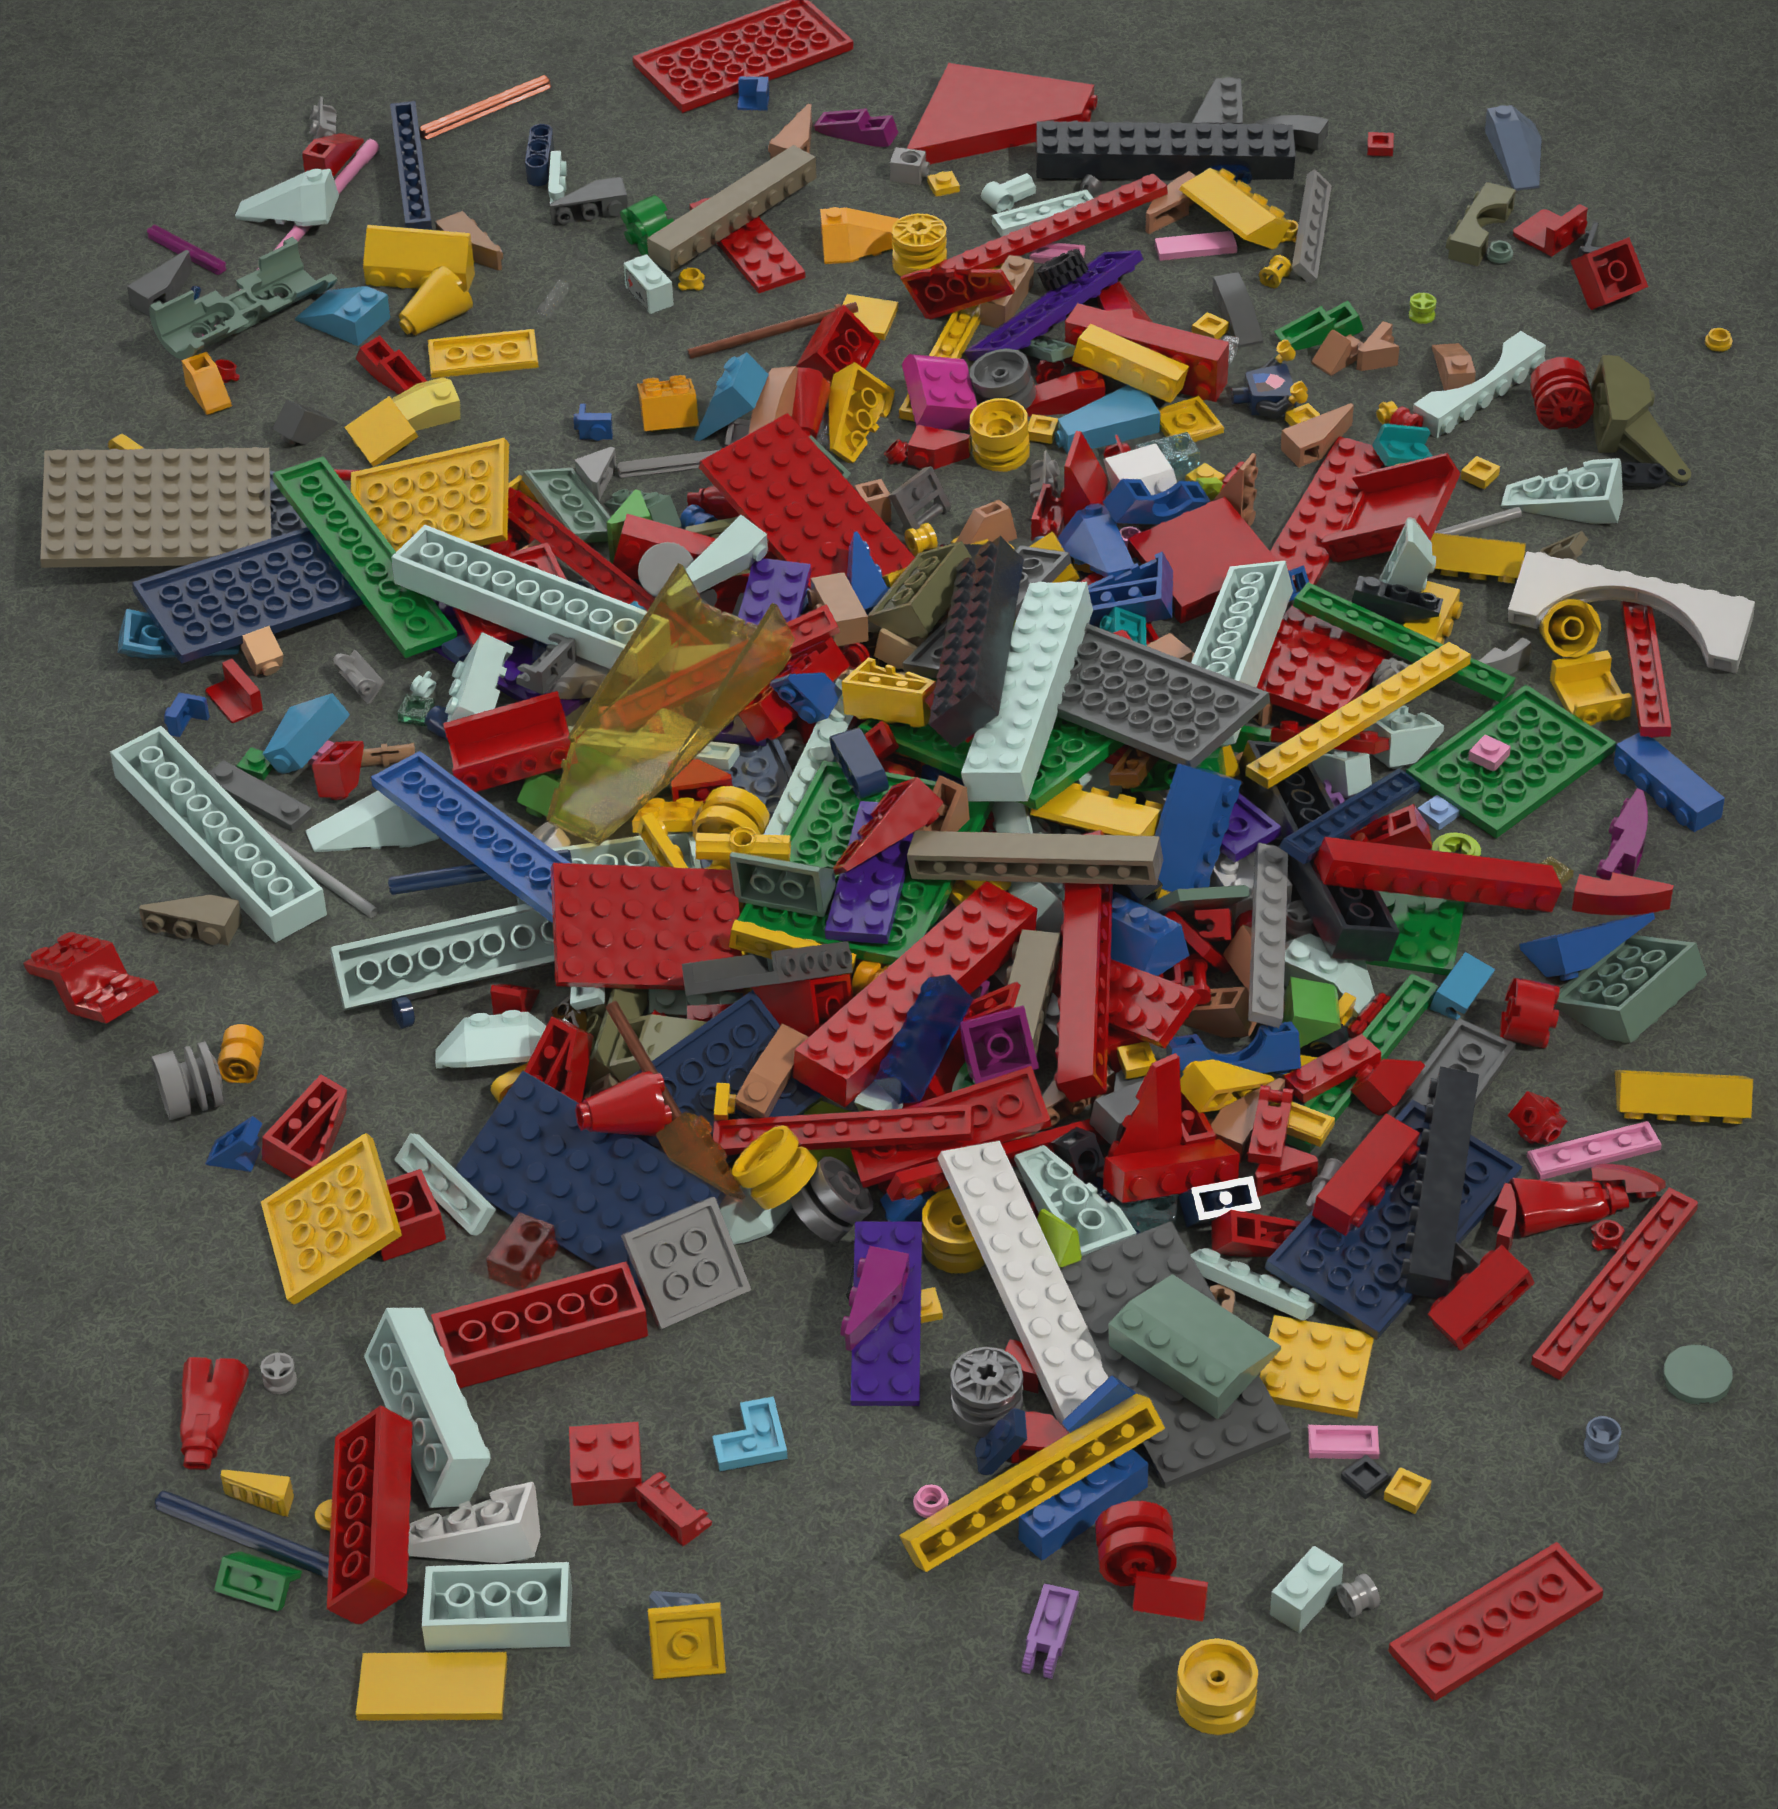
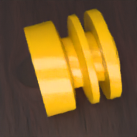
M915 213L906 215L894 223L892 226V267L898 275L902 277L918 270L930 269L931 266L947 259V227L942 220L933 215Z
M1006 398L987 400L974 408L970 414V432L972 437V453L976 463L985 469L1000 472L1011 471L1023 465L1030 456L1028 417L1025 408L1018 402Z

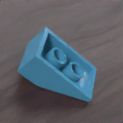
M368 286L328 290L301 312L295 320L359 346L391 318L388 294Z
M747 352L738 358L736 356L730 358L724 365V373L716 383L717 388L702 418L694 440L701 441L755 408L769 374Z

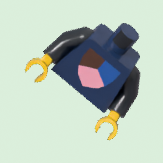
M1282 340L1278 343L1276 349L1279 355H1273L1262 367L1257 370L1248 371L1245 374L1244 387L1231 388L1232 404L1248 403L1251 415H1262L1278 419L1281 416H1285V413L1289 410L1296 408L1297 403L1302 404L1307 401V387L1302 381L1293 384L1287 363H1282L1284 360H1293L1296 355L1288 340Z

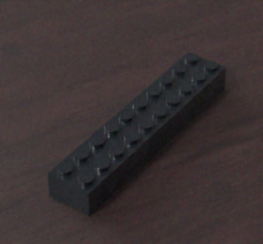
M1037 121L1036 178L1084 179L1089 174L1096 179H1141L1144 176L1154 174L1160 180H1175L1189 171L1197 176L1209 168L1221 171L1223 168L1235 175L1233 180H1283L1294 178L1296 155L1293 125Z
M1001 536L993 542L987 541L981 546L975 556L971 559L969 557L965 558L957 566V575L951 597L952 602L948 613L949 618L945 629V639L942 644V656L940 658L929 725L953 748L996 718L1000 711L1024 559Z
M1248 740L1238 764L1240 768L1239 775L1254 805L1281 826V836L1272 840L1275 846L1280 847L1284 838L1334 808V805L1312 763L1269 789L1247 777V765L1283 744ZM1288 854V873L1330 957L1339 960L1353 959L1368 962H1388L1400 931L1379 891L1325 885L1314 862L1316 858L1306 864H1302Z

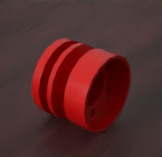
M1556 357L1546 360L1537 366L1531 374L1530 388L1539 422L1545 428L1559 429V427H1568V429L1580 427L1588 421L1593 414L1594 401L1585 367L1579 361L1569 357Z

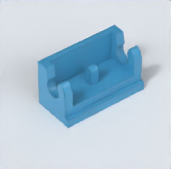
M1465 952L1436 991L1429 1009L1458 1020L1461 1016L1451 1011L1449 1007L1465 1014L1487 981L1492 977L1495 969Z

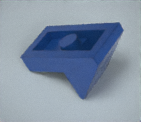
M252 1116L216 1139L205 1164L251 1172L261 1150V1147L257 1145L260 1139L257 1135L263 1123Z

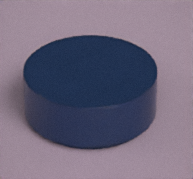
M408 997L393 998L392 1010L400 1028L413 1026L415 1016Z

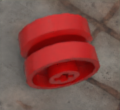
M1126 1501L1111 1506L1099 1515L1095 1521V1535L1098 1547L1099 1572L1105 1580L1117 1586H1135L1137 1571L1168 1576L1173 1573L1177 1566V1555L1173 1541L1172 1517L1167 1509L1147 1501Z

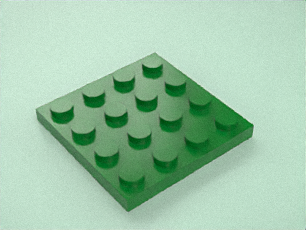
M1379 891L1400 934L1388 962L1365 961V963L1368 965L1448 976L1455 965L1465 902Z

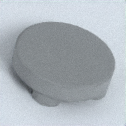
M664 542L654 545L644 553L639 562V580L649 594L657 600L664 602L663 591L694 559L679 544Z

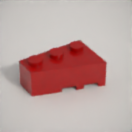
M551 1016L524 1071L580 1104L582 1103L594 1036L570 1022Z
M320 1074L262 1137V1160L289 1177L296 1179L328 1158L346 1114L347 1089Z

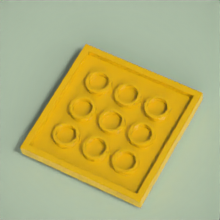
M364 1133L261 1201L287 1300L294 1305L402 1236L374 1140L367 1133Z

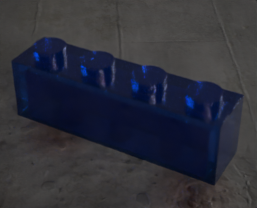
M950 974L927 978L922 984L920 994L914 1005L908 1010L903 1026L893 1039L894 1043L887 1056L880 1063V1069L874 1081L898 1104L921 1101L960 1026V1022H962L974 999Z

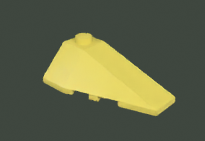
M444 377L416 384L392 398L415 431L460 420L459 397L452 381Z

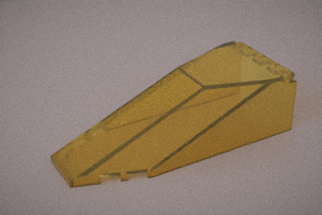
M678 563L569 733L568 738L571 743L566 760L562 759L561 768L563 773L559 788L554 789L546 819L548 823L599 846L664 789L784 669L792 656L789 649L795 638L778 605L772 603L758 625L751 622L745 624L744 619L725 611L721 614L720 609L704 602L701 603L702 599L682 564Z

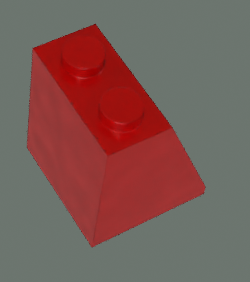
M850 974L751 987V991L753 990L780 1026L784 1024L808 1037L853 998Z

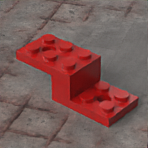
M74 932L60 936L57 939L58 943L50 948L43 947L34 951L31 954L32 958L23 963L29 974L53 981L67 1011L71 1014L105 1024L159 993L154 981L127 974L112 942Z

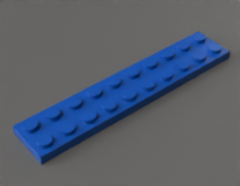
M421 751L371 776L372 787L553 923L550 867L553 863H570L568 860Z

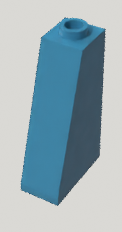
M1127 385L1059 418L1058 431H1055V441L1057 446L1063 447L1068 455L1076 431L1082 432L1091 449L1117 443L1115 435H1118L1122 442L1159 433L1160 411L1148 393Z

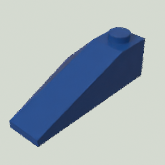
M1095 503L1087 505L1085 509L1077 510L1058 536L1064 551L1070 553V558L1073 557L1076 564H1089L1091 571L1104 577L1112 574L1114 577L1129 571V566L1134 565L1115 520L1110 517L1105 505Z
M1654 912L1635 915L1596 926L1573 930L1564 934L1520 943L1519 947L1546 977L1559 975L1560 981L1579 977L1578 971L1591 968L1654 920L1655 916Z

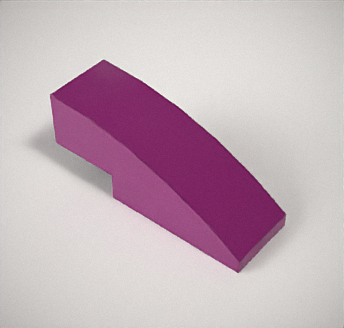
M867 109L823 112L814 125L815 130L824 135L874 147H889L899 133L892 115L870 117Z

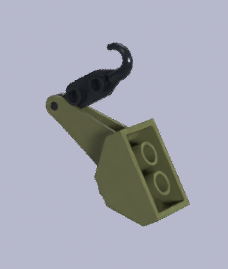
M1602 355L1590 385L1594 401L1592 418L1598 452L1615 453L1622 448L1641 462L1621 463L1622 485L1661 487L1668 482L1675 487L1686 486L1691 477V471L1680 458L1648 410L1649 407L1653 406L1655 399L1654 391L1650 390L1649 378L1619 356Z

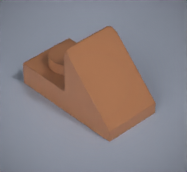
M1383 321L1358 349L1357 370L1365 371L1398 365L1399 346L1393 344V324Z
M1331 330L1311 364L1332 376L1357 361L1358 349L1363 345V342L1352 335L1345 337L1337 331Z

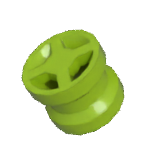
M1417 293L1411 296L1409 318L1418 324L1432 322L1436 315L1434 311L1437 303L1436 298L1429 293Z

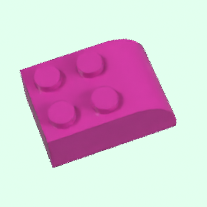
M907 355L902 363V368L916 427L917 425L949 430L969 429L970 414L977 406L966 362L958 358Z

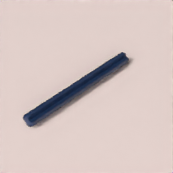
M570 850L555 851L572 863ZM475 864L393 876L388 878L390 893L396 895L491 880L493 878Z
M161 1491L155 1499L158 1511L328 1578L329 1556L168 1491Z

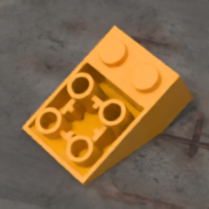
M685 375L671 376L668 381H659V378L643 379V383L637 384L644 431L699 426L696 392L691 378L686 379Z

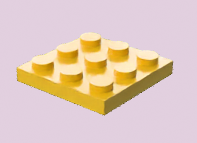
M1274 1315L1269 1338L1279 1344L1281 1350L1260 1372V1378L1274 1403L1357 1418L1374 1338L1362 1330Z

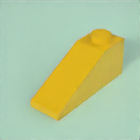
M1212 1059L1193 1061L1188 1064L1183 1070L1184 1075L1180 1079L1181 1092L1199 1113L1221 1110L1223 1107L1259 1089L1261 1085H1266L1275 1079L1270 1075Z

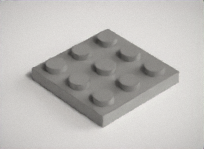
M715 1197L707 1198L621 1235L659 1329L668 1327L751 1290Z

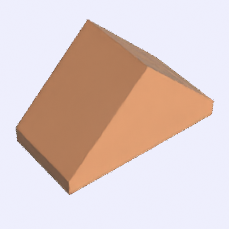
M939 775L933 792L944 802L937 810L939 816L928 827L924 825L917 831L957 832L970 820L967 787Z

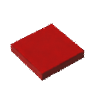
M1174 910L1168 911L1165 917L1182 925L1185 940L1204 959L1222 973H1226L1232 968L1225 957L1206 938L1199 935V931Z

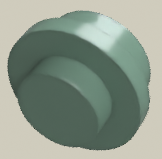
M1494 241L1487 249L1486 256L1494 263H1507L1513 258V250L1506 241Z

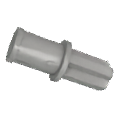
M1330 1158L1325 1162L1321 1174L1313 1180V1190L1306 1202L1307 1209L1313 1210L1316 1196L1343 1165L1340 1160Z

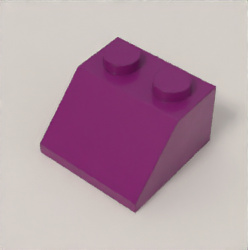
M1023 1005L960 1022L961 1042L969 1076L975 1084L1032 1066L1033 1070L1039 1068Z

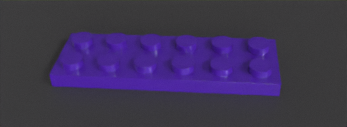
M860 801L848 846L855 840L861 839L857 832L863 825L873 819L870 814L879 802ZM914 832L851 870L840 874L825 927L826 939L888 944L909 864L907 853Z
M855 1221L854 1287H858L860 1278L857 1277L860 1258L867 1257L869 1246L908 1253L910 1272L902 1300L852 1349L851 1406H920L922 1222Z

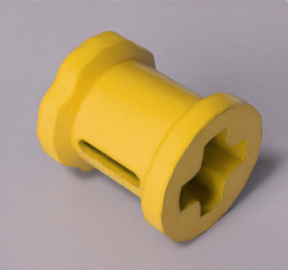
M1275 255L1270 260L1269 266L1264 267L1259 272L1260 282L1265 286L1276 289L1280 285L1281 279L1291 273L1292 265L1290 261L1284 256Z

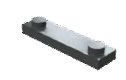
M224 760L208 772L235 801L292 832L313 815L312 808Z

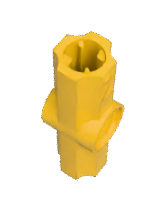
M744 826L733 829L730 834L697 833L696 859L730 860L731 852L790 861L791 835H756L753 829Z

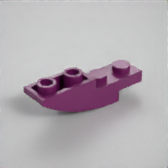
M1637 788L1631 799L1626 798L1624 800L1619 818L1614 817L1610 824L1608 833L1612 835L1608 857L1606 860L1601 859L1596 871V876L1600 877V879L1610 881L1612 872L1634 876L1640 864L1648 824L1647 803L1643 790Z

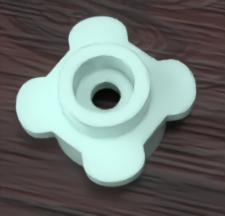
M427 671L423 677L418 675L410 686V690L413 691L410 698L412 702L416 698L424 702L433 693L436 682L430 679L432 672Z

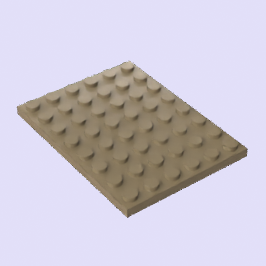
M269 448L44 450L41 568L185 566L271 538Z

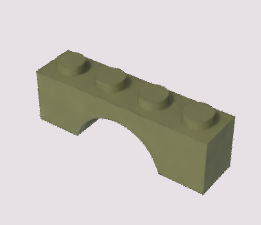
M1486 182L1481 191L1476 192L1473 204L1467 206L1464 218L1458 220L1454 234L1448 236L1446 242V249L1449 250L1448 259L1479 266L1487 253L1489 232L1481 227L1507 221L1514 209L1516 189Z

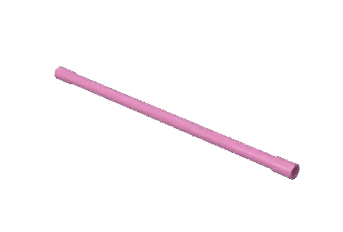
M372 139L367 140L357 151L355 157L334 180L339 194L362 167L379 151V145L376 141ZM295 225L274 250L282 247L283 241L292 236L299 242L312 225Z

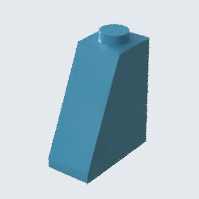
M333 693L291 706L263 755L278 773L286 774L301 769L346 721L350 714Z

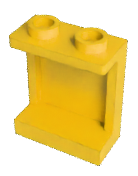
M1608 650L1585 654L1576 658L1552 660L1550 682L1565 710L1590 726L1597 722L1612 719L1618 721L1631 714L1633 698L1630 693L1622 694L1610 671L1612 657Z

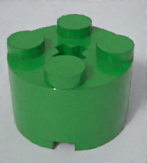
M656 195L647 197L620 211V216L627 228L624 231L625 238L631 245L637 244L642 256L646 254L649 256L647 238L674 221L673 218L667 219L664 212L668 209Z

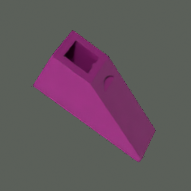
M869 1246L867 1257L860 1258L857 1269V1277L860 1278L858 1287L853 1286L851 1289L849 1306L852 1307L850 1317L844 1316L840 1335L845 1337L846 1350L851 1351L902 1300L910 1272L908 1253Z

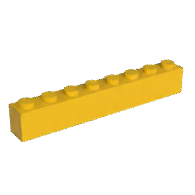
M1136 1393L900 1534L899 1537L915 1566L927 1572L1164 1430L1165 1427L1150 1398Z

